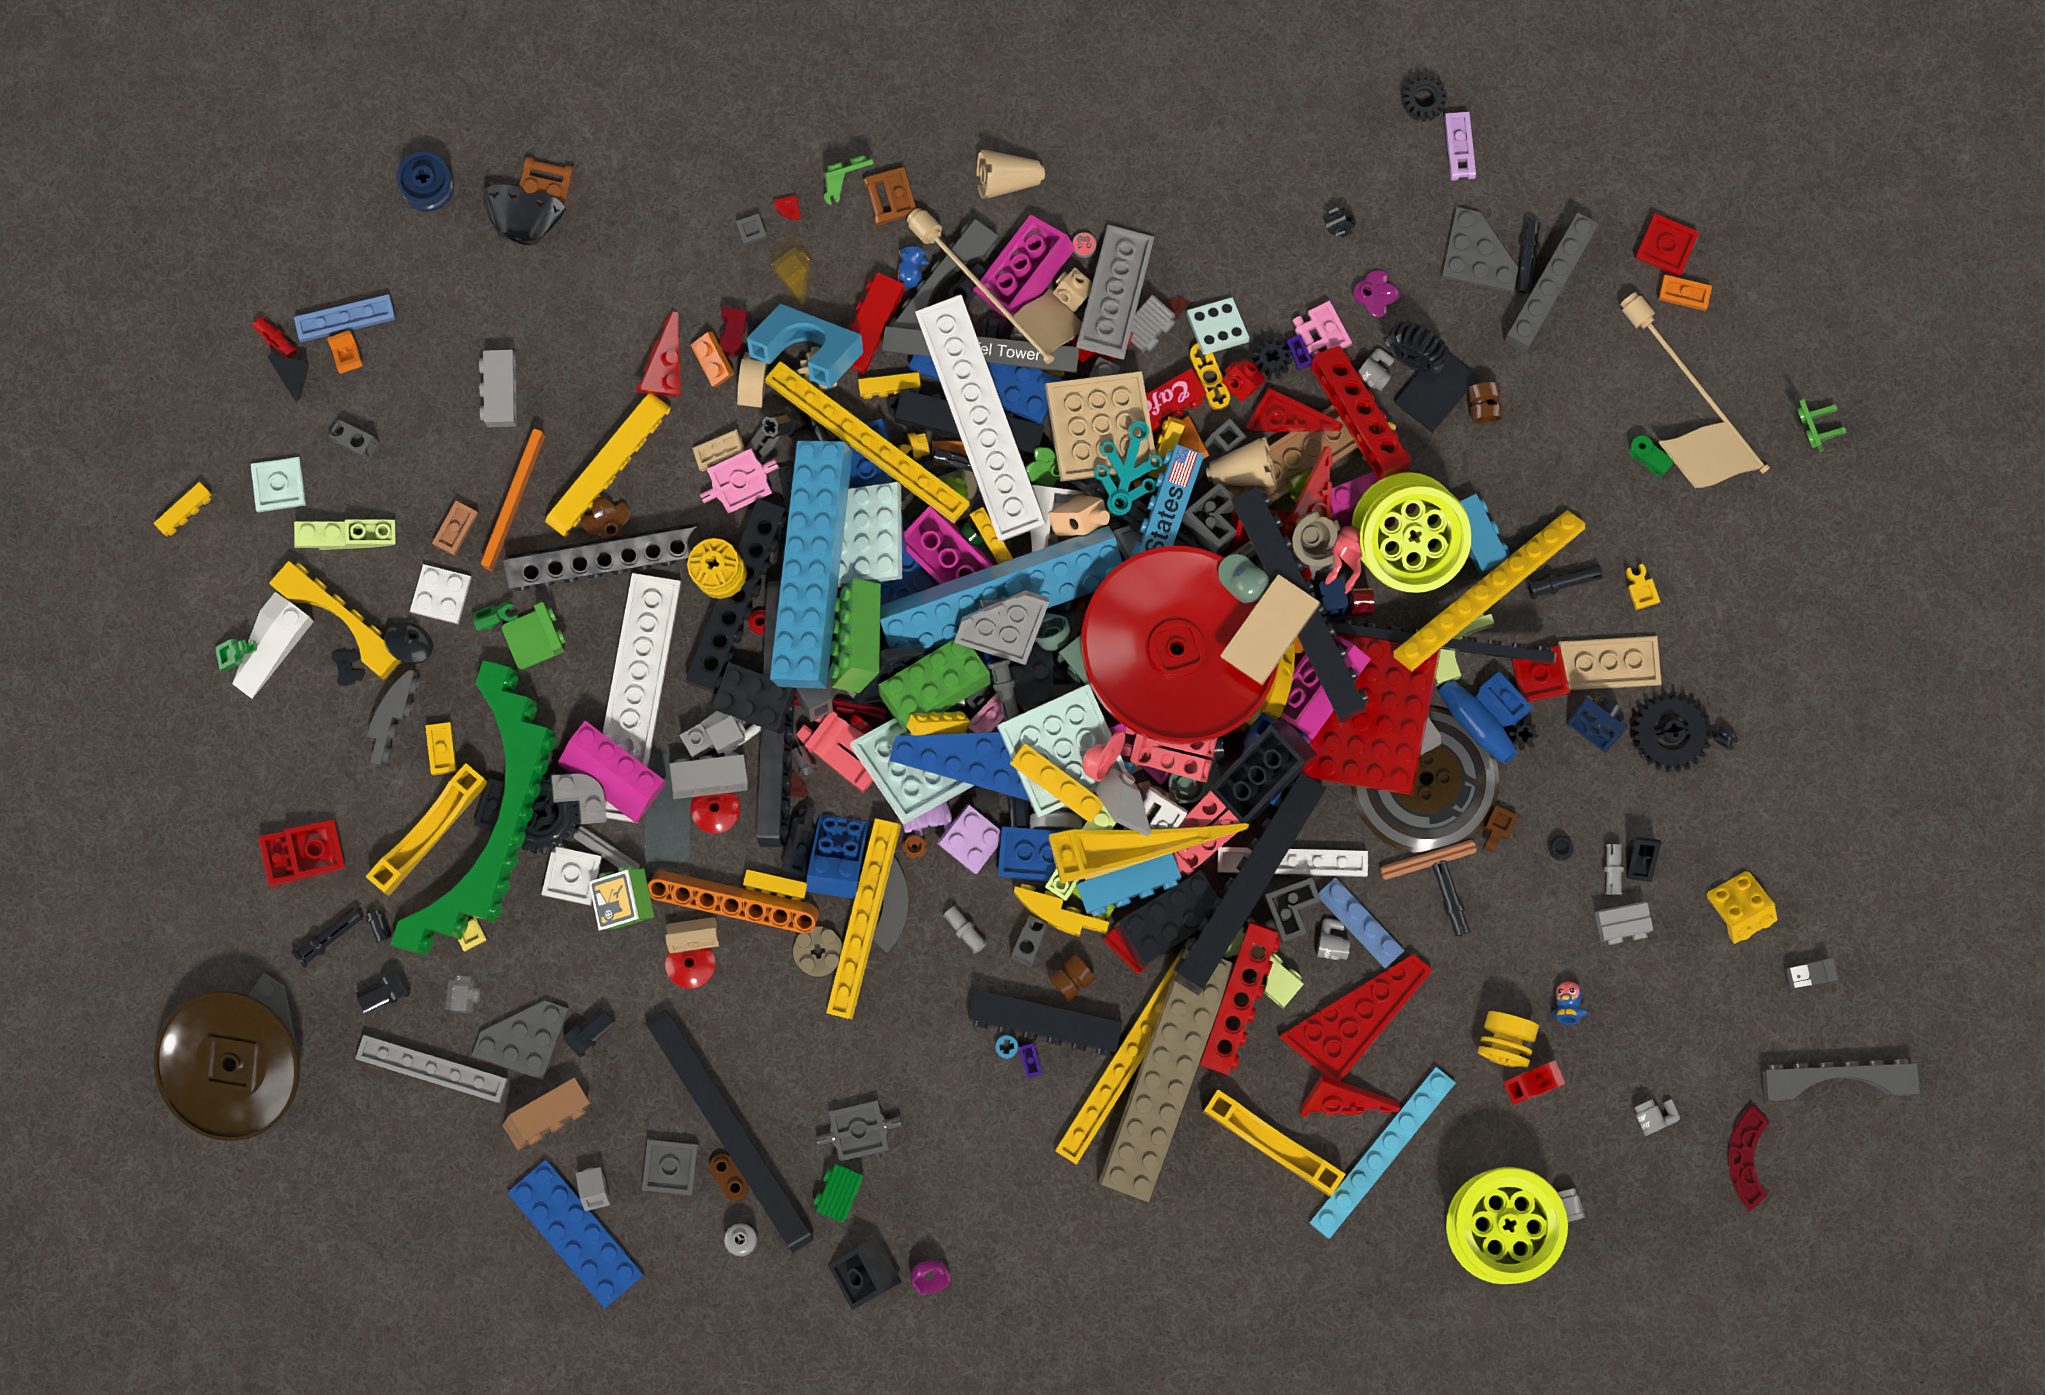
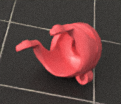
M1344 526L1337 531L1336 542L1330 550L1335 556V566L1325 580V584L1328 585L1337 578V574L1342 567V558L1354 571L1345 584L1346 591L1344 594L1352 590L1355 581L1361 574L1360 529L1353 526Z

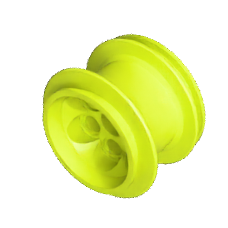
M1412 472L1397 473L1379 480L1363 494L1352 517L1351 526L1360 529L1362 562L1378 580L1396 590L1426 592L1441 587L1461 570L1470 551L1471 527L1464 507L1445 486L1423 474ZM1416 503V510L1411 514H1407L1405 511L1407 505ZM1432 514H1437V522L1432 525L1427 524L1428 517ZM1388 517H1395L1394 525L1385 527V520ZM1411 530L1417 532V538L1414 540L1410 537ZM1431 539H1438L1436 546L1433 549H1428V542ZM1388 542H1396V546L1392 551H1385V546ZM1417 552L1416 560L1407 562L1408 554Z
M1502 1167L1474 1176L1457 1191L1448 1209L1446 1231L1453 1254L1467 1271L1487 1282L1516 1284L1541 1276L1556 1263L1566 1243L1568 1219L1560 1196L1545 1179L1526 1169ZM1497 1196L1500 1198L1501 1207L1498 1210H1493L1489 1206L1490 1197ZM1517 1197H1522L1526 1200L1527 1206L1524 1211H1518L1515 1208L1514 1202ZM1479 1217L1485 1218L1488 1222V1227L1484 1232L1476 1228L1475 1223ZM1505 1219L1514 1222L1515 1225L1512 1226V1232L1503 1229L1502 1226L1505 1225ZM1530 1220H1535L1539 1225L1536 1234H1531L1527 1230L1526 1226ZM1491 1240L1497 1241L1500 1245V1250L1496 1255L1488 1251V1243ZM1517 1241L1525 1245V1253L1522 1256L1516 1255L1513 1251V1246Z

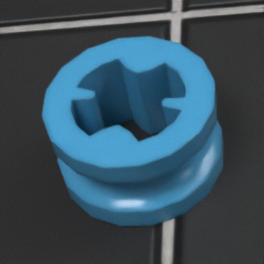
M1002 1036L996 1042V1052L1000 1057L1008 1059L1017 1053L1018 1044L1012 1036ZM1004 1040H1010V1044H1014V1049H1011L1009 1054H1004V1050L1000 1051L999 1046L1004 1044Z

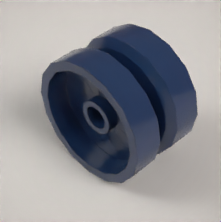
M416 152L409 155L399 166L397 185L405 201L412 208L422 212H433L443 208L450 201L454 192V180L446 163L438 155L430 152Z

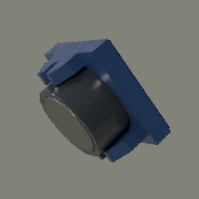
M1589 695L1566 722L1604 753L1611 748L1628 726L1625 722H1622L1624 720V713L1615 702L1603 696H1596L1593 699Z

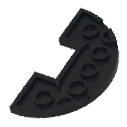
M1076 598L1046 609L1045 613L1060 615L1067 619L1071 627V638L1067 643L1073 642L1077 638ZM1036 640L1026 665L1011 660L1008 665L1011 678L1015 680V687H1013L1015 699L1019 708L1024 713L1079 688V684L1054 685L1053 651L1043 649Z

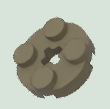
M817 926L809 933L798 935L793 947L794 960L797 966L808 975L813 977L827 976L838 967L843 945L840 938L832 930ZM815 944L820 945L822 949L825 948V953L821 955L820 959H817L816 955H811V950L815 949Z

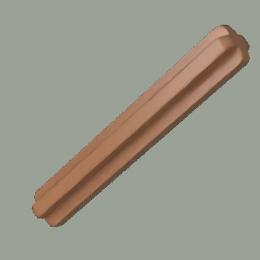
M1468 840L1384 865L1380 868L1381 876L1384 880L1430 867L1437 863L1440 864L1443 861H1451L1471 855L1477 851L1476 845L1473 840Z

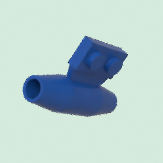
M1500 671L1481 686L1477 697L1473 696L1454 680L1446 682L1439 689L1438 693L1453 717L1480 747L1502 764L1510 762L1517 755L1518 750L1503 727L1516 724L1532 710V706Z

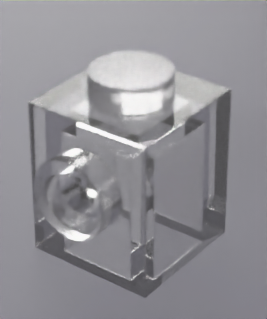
M456 976L455 980H448L445 1010L474 1014V1005L479 1003L480 988H476L477 983L472 982L471 977Z

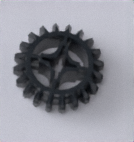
M1399 321L1390 329L1386 338L1387 349L1391 351L1392 356L1397 358V361H1401L1404 366H1408L1418 372H1423L1426 375L1440 373L1449 360L1450 352L1445 342L1440 340L1439 336L1433 334L1431 330L1425 329L1424 326H1418L1416 323Z

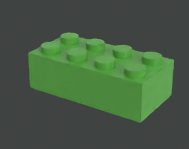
M852 578L837 595L833 642L831 643L830 655H832V665L829 676L832 678V688L860 693L879 674L881 584Z
M954 640L880 683L879 694L907 735L910 733V730L906 726L911 714L945 712L989 685L990 672L973 648L954 643Z

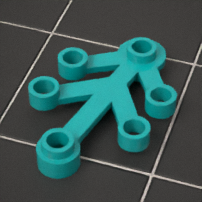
M1142 421L1134 422L1128 428V436L1131 439L1124 465L1116 453V446L1113 442L1106 441L1100 446V453L1108 458L1120 479L1118 489L1109 476L1110 470L1107 466H1097L1093 474L1097 480H1101L1108 492L1107 507L1115 515L1126 514L1131 509L1132 501L1144 494H1150L1156 489V482L1148 478L1143 480L1139 487L1128 492L1131 481L1150 470H1157L1162 466V458L1158 455H1152L1147 458L1146 462L1134 468L1140 442L1149 435V427ZM1134 428L1141 430L1140 436L1134 435ZM1106 444L1111 446V453H1106L1104 451V446ZM1152 458L1157 459V467L1151 465ZM1100 468L1105 470L1104 477L1098 475ZM1146 482H1150L1152 485L1150 491L1144 487ZM1116 499L1122 500L1123 505L1121 508L1115 505Z

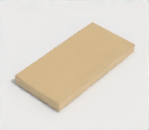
M1278 574L1223 651L1221 658L1263 685L1318 608L1320 602Z
M1657 636L1558 642L1562 652L1570 691L1661 685Z

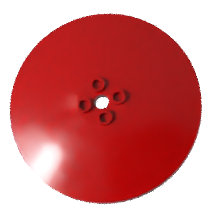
M1166 546L1150 549L1136 554L1117 566L1106 576L1090 599L1081 630V655L1086 676L1091 688L1105 709L1120 723L1137 734L1170 744L1187 745L1214 740L1235 730L1247 721L1264 702L1272 687L1278 664L1264 684L1261 685L1221 658L1223 651L1258 604L1242 603L1221 584L1218 577V568L1223 559H1225L1222 556L1188 546ZM1172 643L1181 645V655H1174L1170 651Z

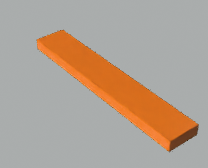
M534 429L531 433L484 553L481 565L486 570L493 571L539 454L545 435L540 430Z

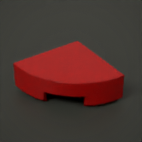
M796 195L773 200L776 210L783 217L790 218V220H801Z

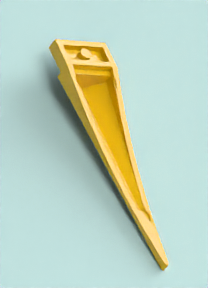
M1249 824L1151 829V834L1148 837L1134 830L1073 829L1049 834L1048 839L1060 882L1066 883L1084 878L1085 880L1240 832L1246 830Z

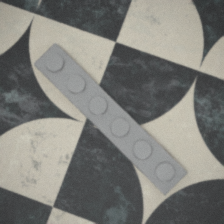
M365 1035L362 1037L355 1058L497 1103H501L508 1079Z

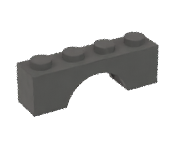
M1231 419L1213 432L1204 443L1209 456L1202 460L1194 486L1207 476L1206 468L1210 467L1211 461L1238 449L1245 443L1246 436Z
M884 646L880 647L879 655L882 650H886ZM830 669L828 670L826 689L796 688L797 700L811 722L833 712L834 697L841 690L832 688V678L829 676Z

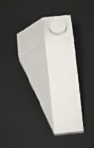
M1031 485L1046 524L1030 530L1032 552L1075 538L1074 536H1055L1048 513L1077 495H1086V493L1078 490Z
M275 592L260 610L248 643L255 641L257 651L243 655V663L239 665L233 685L253 699L314 621L291 602Z

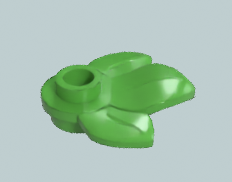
M1037 447L1034 449L1036 460L1025 466L1028 478L1034 482L1033 485L1053 487L1056 480H1060V474L1053 472L1054 468L1058 465L1057 456H1055L1050 448Z

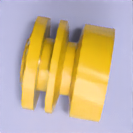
M715 538L703 540L689 554L687 563L689 575L708 596L718 599L731 597L740 591L744 585L747 575L745 562L733 546L726 541ZM717 562H718V564H719L718 567H713V568L710 567L712 564H713V565H716Z
M1489 1011L1484 1028L1494 1033V1036L1481 1037V1042L1491 1047L1479 1046L1477 1053L1494 1063L1504 1066L1528 1067L1530 1060L1519 1055L1532 1054V1050L1522 1044L1523 1041L1535 1042L1539 1025L1517 1016Z

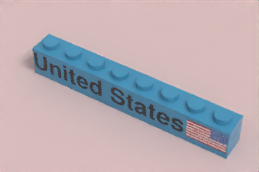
M1177 444L1172 451L1168 449L1163 461L1166 464L1164 473L1160 472L1155 486L1159 487L1156 496L1152 495L1147 509L1151 510L1149 518H1144L1139 532H1142L1143 535L1140 542L1136 541L1132 555L1135 556L1136 554L1159 547L1173 546L1204 454Z

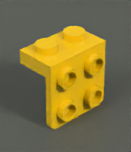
M1745 871L1707 892V899L1726 922L1729 937L1734 944L1748 939L1752 934L1763 928L1770 927L1777 921L1774 902L1750 872Z

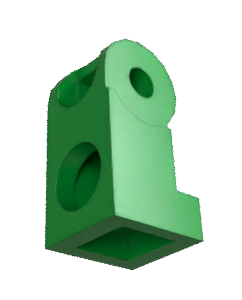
M1640 435L1636 437L1630 445L1629 452L1631 456L1661 479L1674 463L1671 457L1654 446L1652 440L1647 436Z

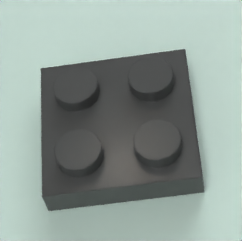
M647 1140L642 1191L693 1196L699 1145Z

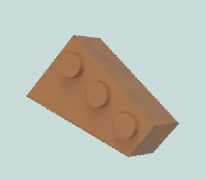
M573 1078L511 1113L504 1122L503 1127L519 1151L528 1144L531 1146L537 1143L549 1131L554 1133L565 1126L564 1122L572 1118L574 1121L586 1114L585 1109L590 1102L576 1079Z

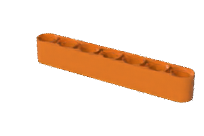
M668 871L656 872L648 883L650 897L658 901L799 933L811 932L819 918L818 909L809 903ZM655 882L663 883L665 889L658 888ZM679 888H686L690 894L682 893ZM704 893L711 894L714 897V899H707L704 896ZM728 899H735L739 905L730 904ZM758 904L763 910L757 911L752 905ZM776 910H784L787 916L779 915ZM807 915L812 921L806 922L801 916Z

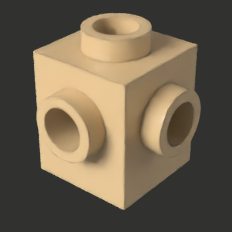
M1075 267L1069 274L1064 272L1055 282L1059 286L1053 294L1075 313L1089 298L1093 283Z

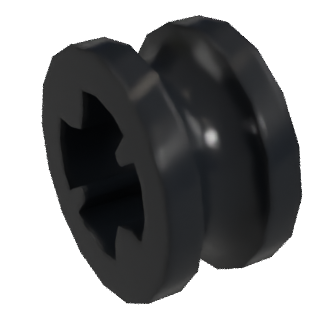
M1720 728L1718 730L1719 735L1713 737L1714 741L1727 750H1732L1734 748L1733 743H1737L1739 740L1738 737L1729 730Z

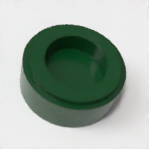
M965 523L960 528L962 534L974 546L977 547L983 541L982 535L970 523Z

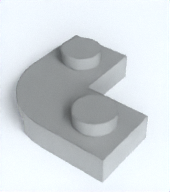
M585 774L552 775L553 802L579 801L581 824L606 822L604 792L601 785L594 778Z

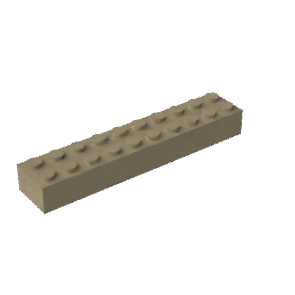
M1187 946L1183 947L1180 958L1186 959L1188 956ZM1222 959L1199 996L1172 978L1098 1184L1149 1202L1235 963Z

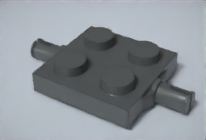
M878 1101L830 1111L831 1133L816 1135V1140L825 1139L817 1141L818 1146L833 1142L840 1162L889 1151L886 1138L887 1130L902 1127L901 1122L891 1124L901 1121L900 1116L885 1120L880 1112Z

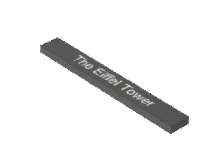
M885 327L883 352L931 357L922 330ZM977 337L988 364L1077 373L1080 348L1060 346L1052 353L1054 360L1047 364L1043 360V355L1030 342Z

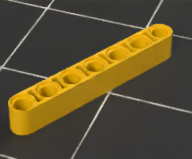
M648 394L548 514L545 522L563 537H567L570 534L568 531L572 526L575 527L581 518L585 516L584 512L586 509L593 506L596 498L600 497V492L608 488L616 478L614 475L619 469L622 471L632 459L630 456L633 452H637L647 440L645 439L647 435L655 431L662 422L661 418L665 413L669 414L671 407L656 395Z

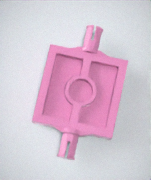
M751 448L708 468L707 471L712 479L713 488L700 494L701 498L710 494L709 497L702 499V501L706 503L717 497L723 503L727 513H731L756 501L757 498L760 499L773 493L767 481V473L779 469L778 464L769 468V466L777 463L776 459L762 465Z

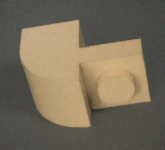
M745 352L744 359L741 361L737 405L762 407L765 395V378L769 364L750 357L748 352Z

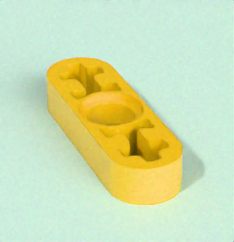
M1197 343L1190 351V360L1196 375L1207 392L1206 399L1209 406L1217 411L1224 410L1229 405L1230 394L1227 387L1221 382L1223 380L1222 374L1213 353L1205 355L1206 364L1212 362V365H1206L1201 370L1199 369L1203 363L1200 357L1195 358L1197 350L1200 349ZM1207 371H1213L1217 379L1213 383H1207L1203 379V374ZM1219 384H1221V387H1218L1217 391L1220 396H1225L1221 405H1219L1218 401L1213 402V399H1215L1214 390L1208 391V389L1215 388Z

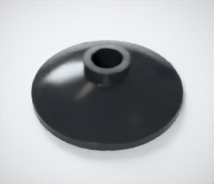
M405 622L394 624L388 628L384 636V643L388 652L396 659L405 663L417 664L424 662L430 657L433 650V642L429 634L415 624Z

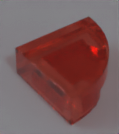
M1181 298L1160 301L1175 314L1174 322L1189 305L1188 301Z
M792 773L791 797L808 798V791L802 779Z

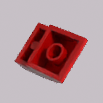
M334 820L285 829L284 832L259 836L258 838L268 888L328 874L345 868Z

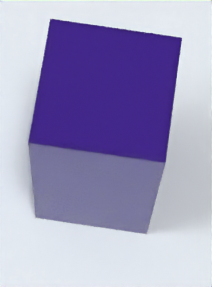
M1301 335L1287 340L1286 346L1288 349H1291V357L1297 370L1299 371L1311 366L1312 359Z
M1034 1043L1019 1047L1026 1077L1031 1078L1042 1075Z

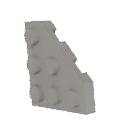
M1025 590L962 617L954 643L1026 665L1048 607L1049 597Z

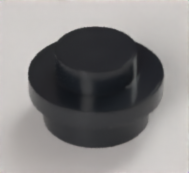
M1557 836L1550 841L1548 850L1552 858L1564 861L1571 857L1574 846L1569 838Z

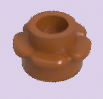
M911 834L903 841L902 849L906 852L907 857L915 859L925 854L927 843L922 836L919 837L916 834ZM913 844L917 845L916 849L912 848Z

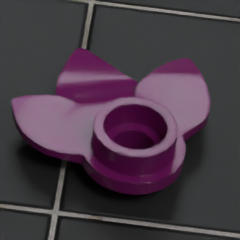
M1383 270L1369 273L1365 281L1359 282L1353 290L1355 301L1365 305L1368 312L1375 317H1386V305H1390L1400 298L1397 288L1387 283L1388 274ZM1363 289L1369 292V296L1363 293Z

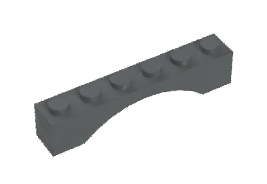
M1577 212L1504 341L1505 343L1523 353L1527 352L1597 229L1598 223Z
M975 219L971 225L967 223L960 232L962 237L957 243L952 242L948 248L965 266H968L971 263L984 261L998 244L999 236ZM948 254L942 262L938 261L933 266L930 278L927 281L924 279L916 289L918 292L913 300L909 298L901 309L903 311L898 319L894 317L887 327L922 330L915 312L929 307L939 287L951 275L961 269Z
M1909 1059L1894 1060L1892 1065H1884V1060L1869 1061V1066H1859V1061L1844 1062V1067H1834V1062L1818 1063L1819 1068H1809L1808 1063L1793 1064L1794 1069H1784V1065H1769V1070L1762 1071L1764 1102L1793 1100L1802 1091L1815 1083L1836 1078L1866 1082L1880 1089L1888 1096L1920 1094L1917 1063L1909 1064Z

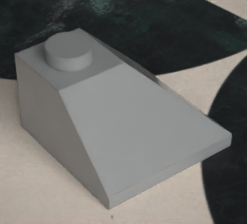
M1112 768L1094 789L1095 793L1115 822L1148 837L1151 831L1140 791L1134 783L1135 778L1127 771L1122 773Z

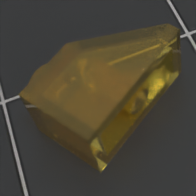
M793 247L772 263V269L803 307L806 305L811 272L809 263L811 261L804 251L799 252Z

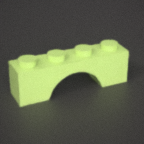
M1243 926L1223 956L1225 960L1238 955L1245 936ZM1253 946L1251 949L1252 955L1262 957L1265 954V951L1262 949L1263 946ZM1272 952L1269 960L1273 961L1269 976L1266 975L1264 993L1283 1009L1304 984L1300 981L1302 977L1293 969L1289 971L1281 965L1283 961Z

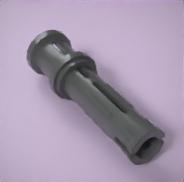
M1009 659L988 664V668L992 670L995 682L993 688L995 691H998L1005 721L1020 715L1013 690L1015 680H1012L1008 666L1010 664Z

